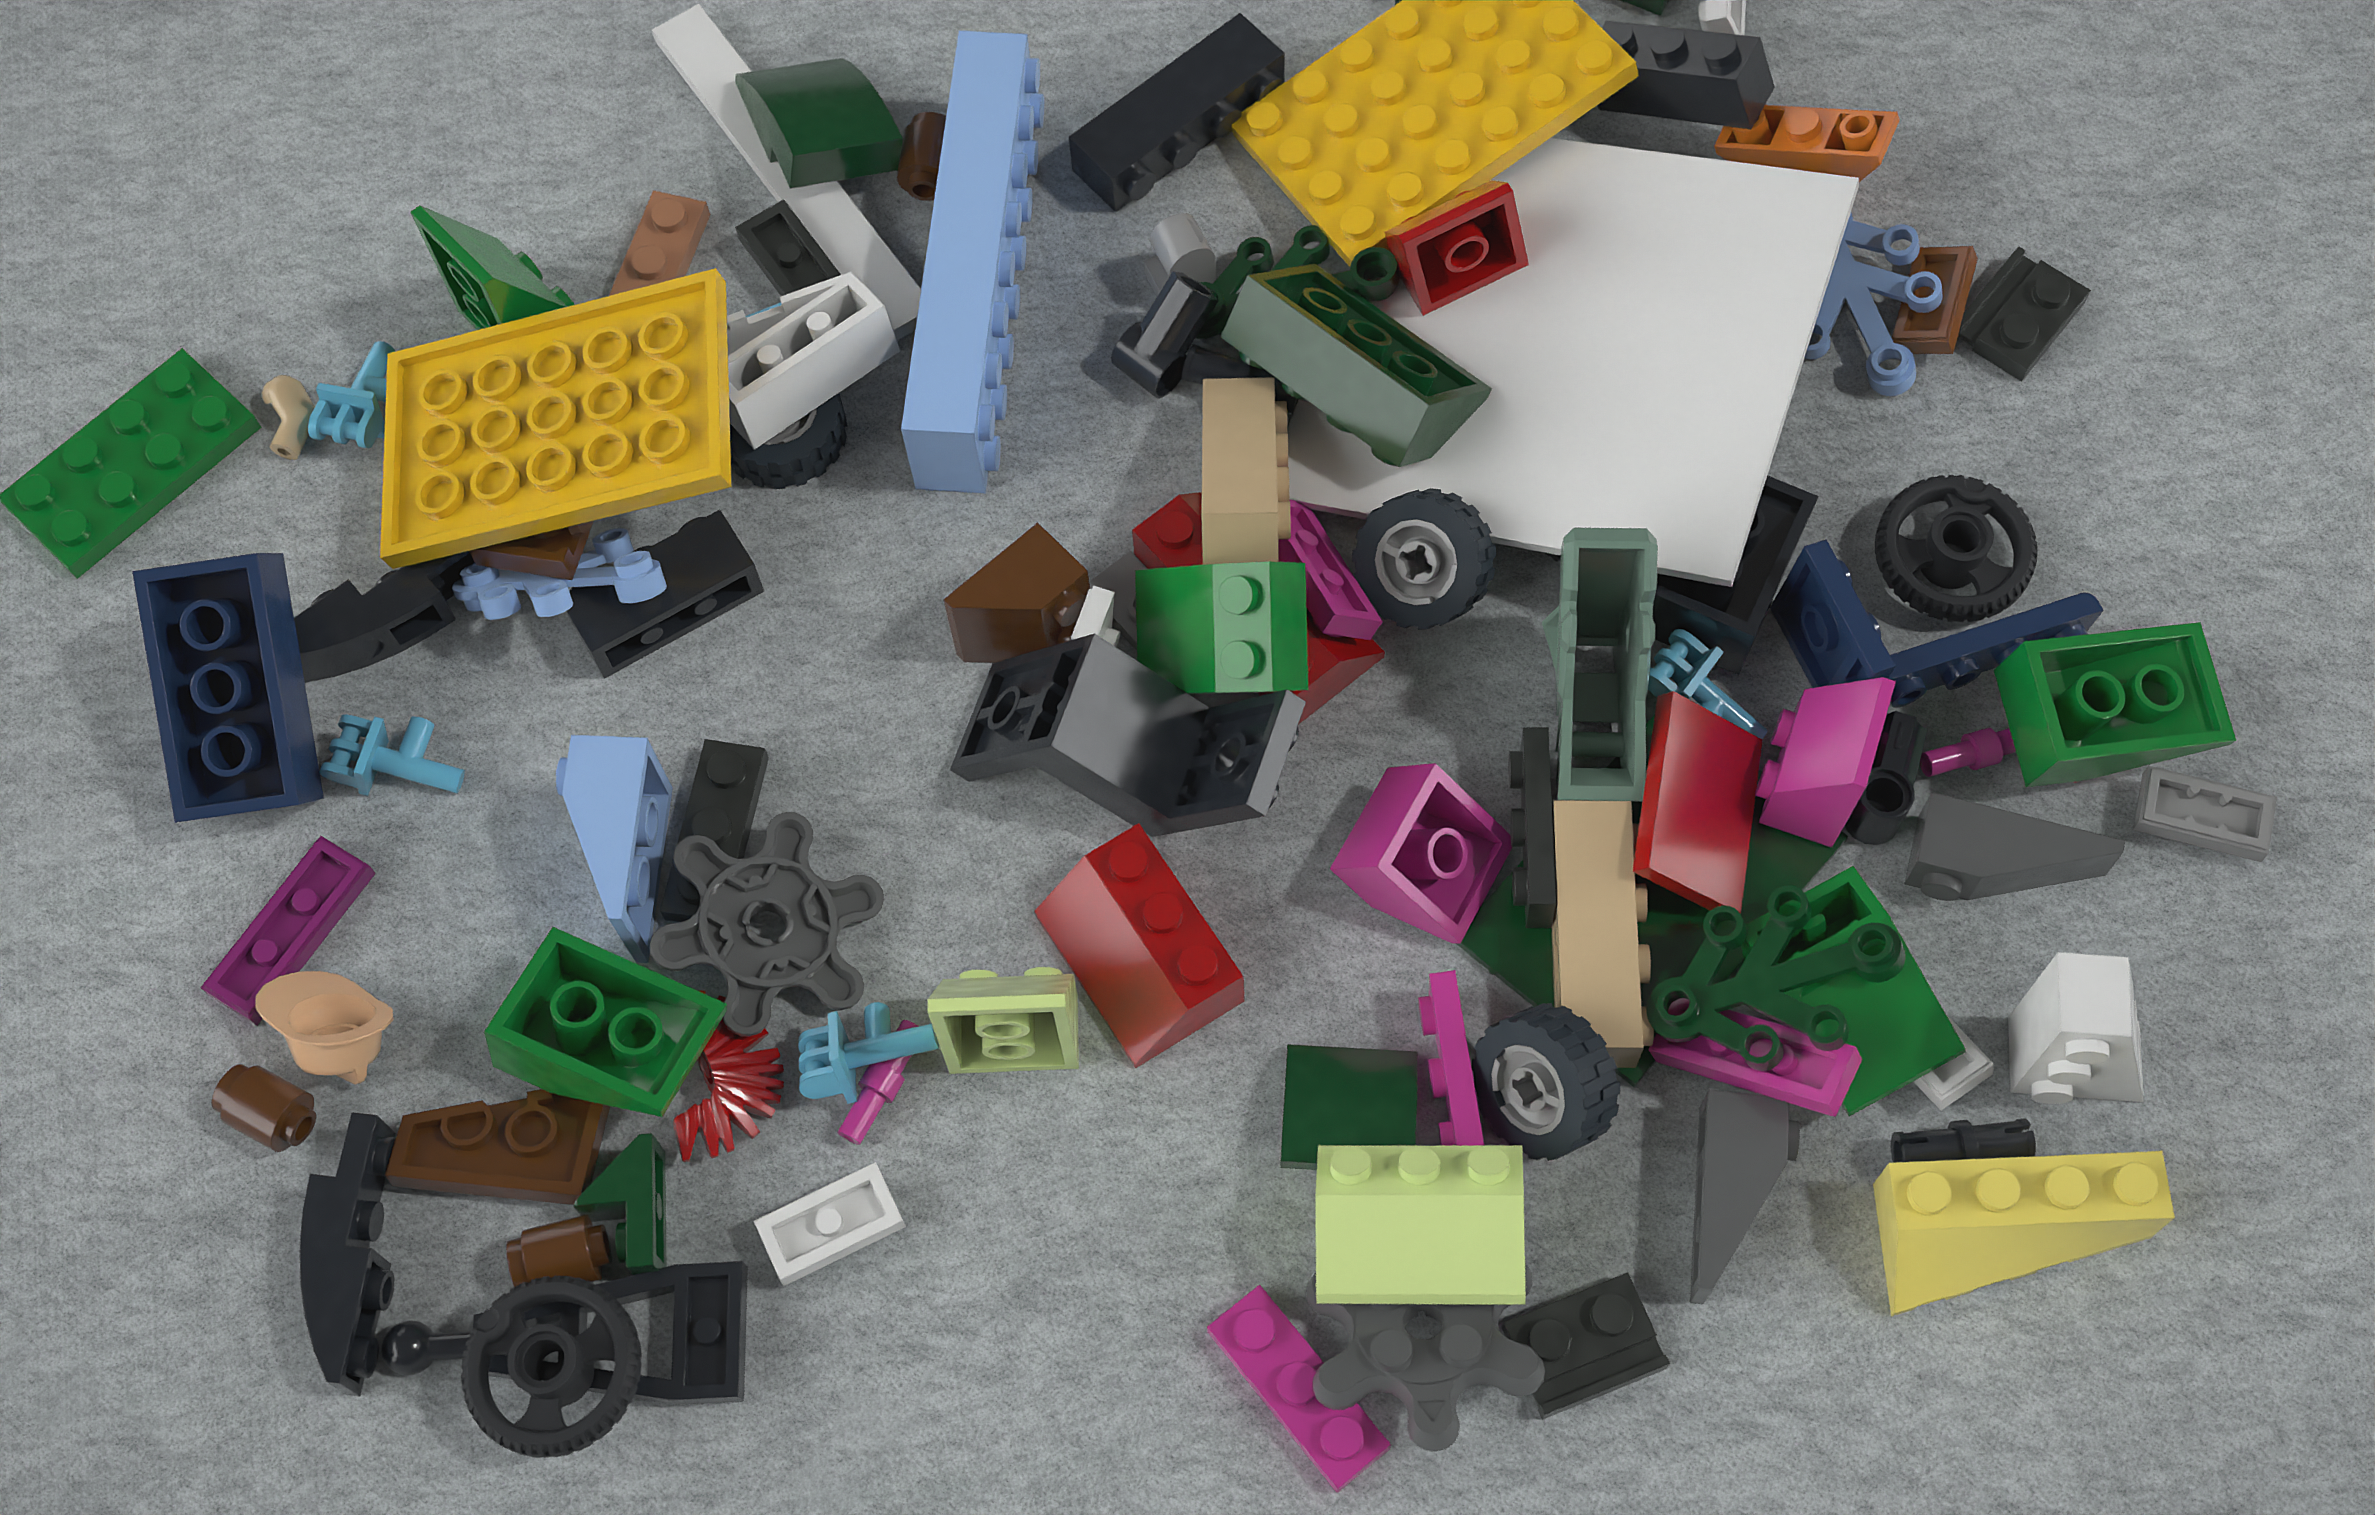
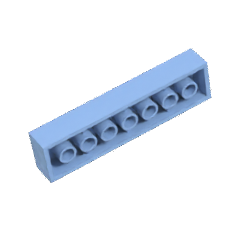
M959 31L901 425L915 489L986 494L989 471L997 472L999 469L1001 441L1000 436L994 435L995 420H1004L1006 416L1007 386L1006 384H1001L1002 369L1012 368L1014 353L1013 334H1007L1008 319L1017 320L1019 315L1020 287L1019 284H1014L1015 270H1024L1026 262V237L1020 235L1021 222H1030L1032 215V188L1026 187L1027 175H1036L1038 141L1032 140L1034 128H1042L1044 121V95L1038 94L1040 61L1039 58H1030L1027 34Z

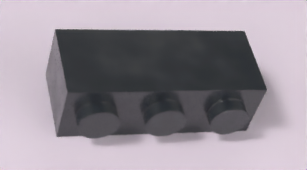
M1607 20L1602 26V29L1636 61L1639 76L1598 104L1599 110L1752 129L1775 88L1760 37Z
M719 509L706 517H697L688 521L677 533L652 546H643L633 551H648L651 559L659 561L667 585L661 594L642 602L622 603L619 601L614 585L572 587L569 592L573 606L566 613L605 679L763 593L764 589L754 562Z

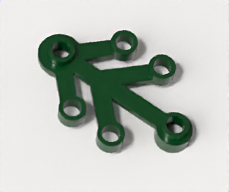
M1316 225L1301 228L1294 236L1293 245L1274 267L1272 250L1267 240L1261 237H1250L1241 242L1237 248V256L1214 283L1200 282L1214 292V296L1219 301L1196 336V339H1207L1216 335H1222L1240 294L1237 291L1244 284L1247 275L1314 263L1316 265L1321 264L1330 254L1327 236ZM1310 242L1320 243L1313 249L1304 248ZM1370 247L1360 251L1351 262L1349 271L1330 274L1357 294L1359 293L1362 297L1371 301L1387 299L1395 291L1400 280L1395 256L1389 250L1381 247ZM1253 254H1264L1258 260H1247ZM1375 277H1383L1377 281H1370Z
M1792 885L1782 886L1770 895L1768 911L1771 917L1735 978L1712 984L1729 950H1734L1744 943L1748 930L1742 915L1734 907L1723 905L1709 911L1703 924L1707 935L1706 939L1684 976L1666 979L1651 992L1646 1006L1647 1018L1654 1031L1668 1041L1687 1042L1702 1035L1742 1055L1745 1062L1751 1068L1758 1071H1767L1776 1067L1783 1057V1045L1777 1033L1766 1025H1753L1745 1028L1718 1012L1745 1005L1808 1036L1811 1043L1820 1050H1837L1846 1043L1850 1032L1843 1013L1832 1005H1819L1814 1008L1784 992L1853 971L1869 982L1879 983L1888 981L1898 975L1904 966V947L1899 935L1893 928L1882 923H1868L1857 928L1851 934L1848 943L1776 965L1795 931L1804 927L1809 922L1812 914L1811 905L1804 891ZM1795 900L1801 903L1799 911L1794 915L1782 916L1778 912L1780 906L1787 901ZM1726 920L1737 923L1735 930L1727 936L1715 934V929L1719 923ZM1872 939H1881L1886 942L1884 950L1877 955L1870 956L1862 952L1864 944ZM1681 998L1690 1001L1687 1011L1677 1016L1668 1014V1008L1674 1001ZM1832 1019L1839 1023L1837 1031L1831 1036L1821 1037L1815 1034L1817 1025L1823 1020ZM1759 1039L1772 1041V1048L1768 1054L1761 1057H1755L1750 1054V1048L1755 1041Z

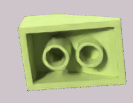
M1052 967L1031 968L1024 972V976L998 977L997 973L989 970H969L961 973L959 978L942 979L928 998V1015L950 1074L1079 1069L1078 994L1074 974H1062L1061 970Z

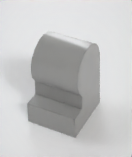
M1188 213L1171 215L1154 227L1150 233L1149 241L1157 256L1147 259L1143 263L1144 274L1156 296L1159 295L1173 271L1182 272L1199 282H1215L1217 273L1214 252L1192 215Z

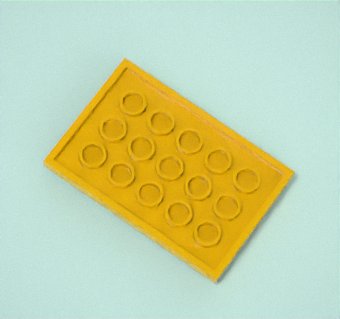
M1402 0L1271 91L1259 102L1257 101L1241 112V118L1231 126L1233 136L1309 222L1322 230L1332 248L1350 267L1354 257L1364 249L1381 247L1389 250L1385 231L1401 224L1410 217L1418 216L1453 199L1464 191L1472 190L1490 181L1639 75L1636 61L1574 0Z
M716 268L387 354L380 558L392 569L732 487L726 281Z

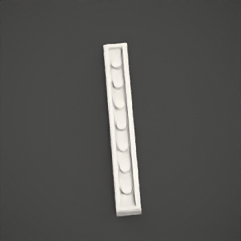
M700 4L652 29L655 42L778 202L783 199L787 202L841 275L852 272L884 304L896 340L898 341L915 331L921 288L837 181L790 189L779 163H770L735 83L736 74L752 71Z

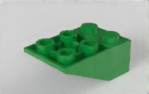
M1854 866L1804 892L1812 908L1811 918L1804 927L1795 931L1776 963L1777 965L1848 943L1851 934L1860 926L1868 923L1886 924L1893 928L1900 937L1905 950V963L1899 974L1888 981L1879 983L1869 982L1853 971L1784 992L1814 1008L1819 1005H1832L1843 1013L1850 1031L1845 1044L1856 1046L1862 1057L1861 1064L1841 1104L1849 1117L1966 1053L1963 1043L1890 915ZM1790 900L1782 904L1778 912L1782 916L1794 915L1799 911L1801 903ZM1769 912L1746 924L1748 930L1747 937L1741 945L1744 961L1771 917ZM1872 939L1864 944L1862 952L1870 956L1877 955L1884 950L1886 942L1881 939ZM1832 1019L1823 1020L1817 1025L1815 1034L1821 1037L1831 1036L1837 1031L1839 1023Z

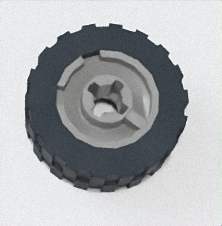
M840 393L755 450L730 424L731 465L735 473L743 480L745 478L751 480L753 485L764 487V485L773 486L774 489H786V486L791 485L802 486L808 484V480L814 477L819 478L826 473V468L831 463L835 464L840 457V448L845 446L847 439L845 427L848 426Z
M1430 488L1420 492L1418 489L1383 502L1382 507L1372 510L1366 517V524L1359 528L1355 537L1357 539L1356 548L1352 550V561H1355L1356 569L1353 575L1371 604L1377 609L1378 615L1383 619H1391L1397 622L1396 626L1406 629L1411 626L1418 627V630L1430 629L1436 625L1442 626L1466 614L1474 608L1473 604L1482 600L1488 589L1486 587L1488 582L1493 580L1496 569L1493 568L1496 547L1492 545L1489 535L1492 532L1488 523H1483L1478 515L1480 512L1473 505L1464 503L1462 501L1463 497L1454 493H1441V489ZM1422 547L1427 548L1425 556L1428 564L1432 565L1433 568L1426 570L1417 564L1415 556L1418 549Z
M1542 1003L1535 1007L1531 1006L1490 1025L1484 1031L1485 1036L1478 1039L1474 1048L1476 1055L1471 1062V1068L1474 1072L1475 1093L1481 1105L1479 1109L1483 1117H1487L1492 1125V1131L1498 1138L1502 1137L1509 1146H1522L1523 1153L1527 1154L1528 1158L1534 1160L1547 1158V1161L1556 1160L1605 1134L1612 1126L1610 1123L1611 1119L1617 1116L1619 1109L1617 1097L1621 1093L1620 1081H1617L1615 1073L1617 1066L1613 1056L1610 1057L1605 1047L1607 1044L1602 1036L1595 1033L1590 1027L1591 1023L1583 1016H1576L1572 1013V1009L1565 1006L1552 1007V1003Z

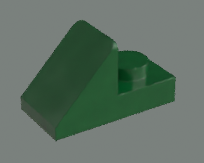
M652 1133L638 1134L577 1198L573 1206L580 1215L587 1214L592 1222L626 1219V1222L618 1223L616 1226V1252L618 1261L626 1263L627 1269L633 1275L659 1271V1268L667 1267L665 1150Z

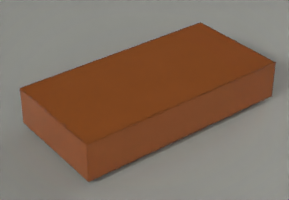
M1973 246L1920 247L1917 258L1911 263L1908 277L1922 271L1937 275L1942 284V301L1936 309L1927 313L1916 312L1907 303L1901 301L1892 334V340L1895 344L1907 347L1912 354L1954 353L1978 260ZM1924 286L1916 289L1913 294L1919 298H1926L1932 295L1934 290Z

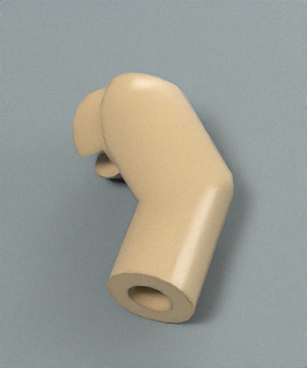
M278 375L268 381L262 391L264 403H271L273 409L282 420L270 444V449L283 458L296 460L309 436L308 422L315 406L300 381L291 376Z

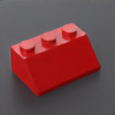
M1140 823L1084 855L1034 911L1038 921L1135 1069L1245 1002L1243 974Z

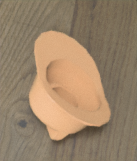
M300 971L279 976L266 983L256 995V1011L264 1021L284 1035L295 1063L304 1072L313 1075H336L355 1085L365 1081L367 1066L377 1058L381 1050L382 1031L393 1021V1009L390 1006L376 999L355 982L339 974L323 971Z

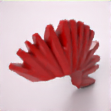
M698 990L699 992L706 994V991ZM719 995L717 1000L725 1002L726 997ZM723 1018L697 1059L705 1083L711 1092L710 1099H703L699 1105H692L684 1113L674 1118L673 1126L682 1162L690 1161L698 1132L701 1133L710 1157L715 1158L719 1155L718 1141L721 1142L727 1154L735 1149L730 1121L753 1139L760 1133V1130L748 1113L766 1118L773 1117L775 1109L768 1104H780L781 1095L772 1092V1090L783 1089L784 1081L769 1077L784 1072L783 1064H771L779 1059L781 1055L778 1048L748 1052L768 1036L769 1032L766 1028L753 1036H740L731 1032L725 1026Z

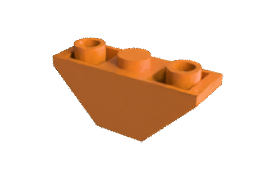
M1765 105L1752 129L1723 126L1714 148L1717 155L1727 161L1859 178L1860 182L1881 165L1900 119L1898 112Z

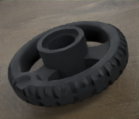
M1939 475L1911 484L1909 488L1906 487L1891 500L1883 512L1876 530L1875 555L1879 571L1883 573L1884 581L1890 589H1894L1893 593L1902 602H1908L1909 607L1912 609L1914 608L1921 614L1923 612L1928 613V617H1934L1938 620L1946 618L1947 622H1964V620L1974 622L1984 620L1985 617H1993L2004 609L2009 608L2018 600L2034 574L2038 546L2037 541H2035L2036 535L2031 523H2028V516L2021 507H2017L2018 503L2010 498L2007 493L2005 495L2002 494L2000 488H1996L1990 483L1986 485L1983 483V480H1978L1974 477L1965 479L1963 475H1948L1947 477ZM1945 501L1949 508L1937 515L1926 539L1913 540L1899 534L1901 524L1915 509L1934 502ZM1987 514L1992 516L2002 526L2010 539L2013 549L2012 567L2000 566L1987 557L1994 540L1993 528L1985 517ZM1946 543L1956 544L1963 548L1966 553L1953 551ZM1921 570L1927 580L1945 589H1958L1972 583L1977 595L1955 596L1945 594L1928 587L1913 574Z
M546 1276L532 1279L531 1282L521 1283L510 1289L509 1293L502 1294L491 1304L492 1307L489 1310L486 1309L476 1322L477 1326L475 1329H472L466 1343L467 1349L463 1353L461 1364L463 1369L461 1373L462 1391L465 1395L464 1399L467 1408L473 1416L472 1418L493 1441L510 1451L525 1456L537 1458L560 1457L594 1444V1441L600 1440L613 1429V1425L621 1420L638 1388L637 1382L640 1380L642 1368V1352L638 1332L631 1317L620 1302L609 1292L592 1282L571 1276ZM569 1302L595 1312V1316L590 1326L583 1333L572 1337L564 1329L551 1324L536 1325L528 1329L524 1313L545 1303ZM564 1351L565 1361L559 1374L550 1380L540 1381L539 1368L542 1361L553 1352ZM508 1355V1371L513 1382L530 1395L529 1406L525 1414L514 1424L500 1412L490 1391L488 1373L492 1356ZM603 1360L615 1362L610 1385L601 1401L580 1421L567 1426L562 1417L561 1409L564 1406L575 1403L588 1391L594 1378V1363Z

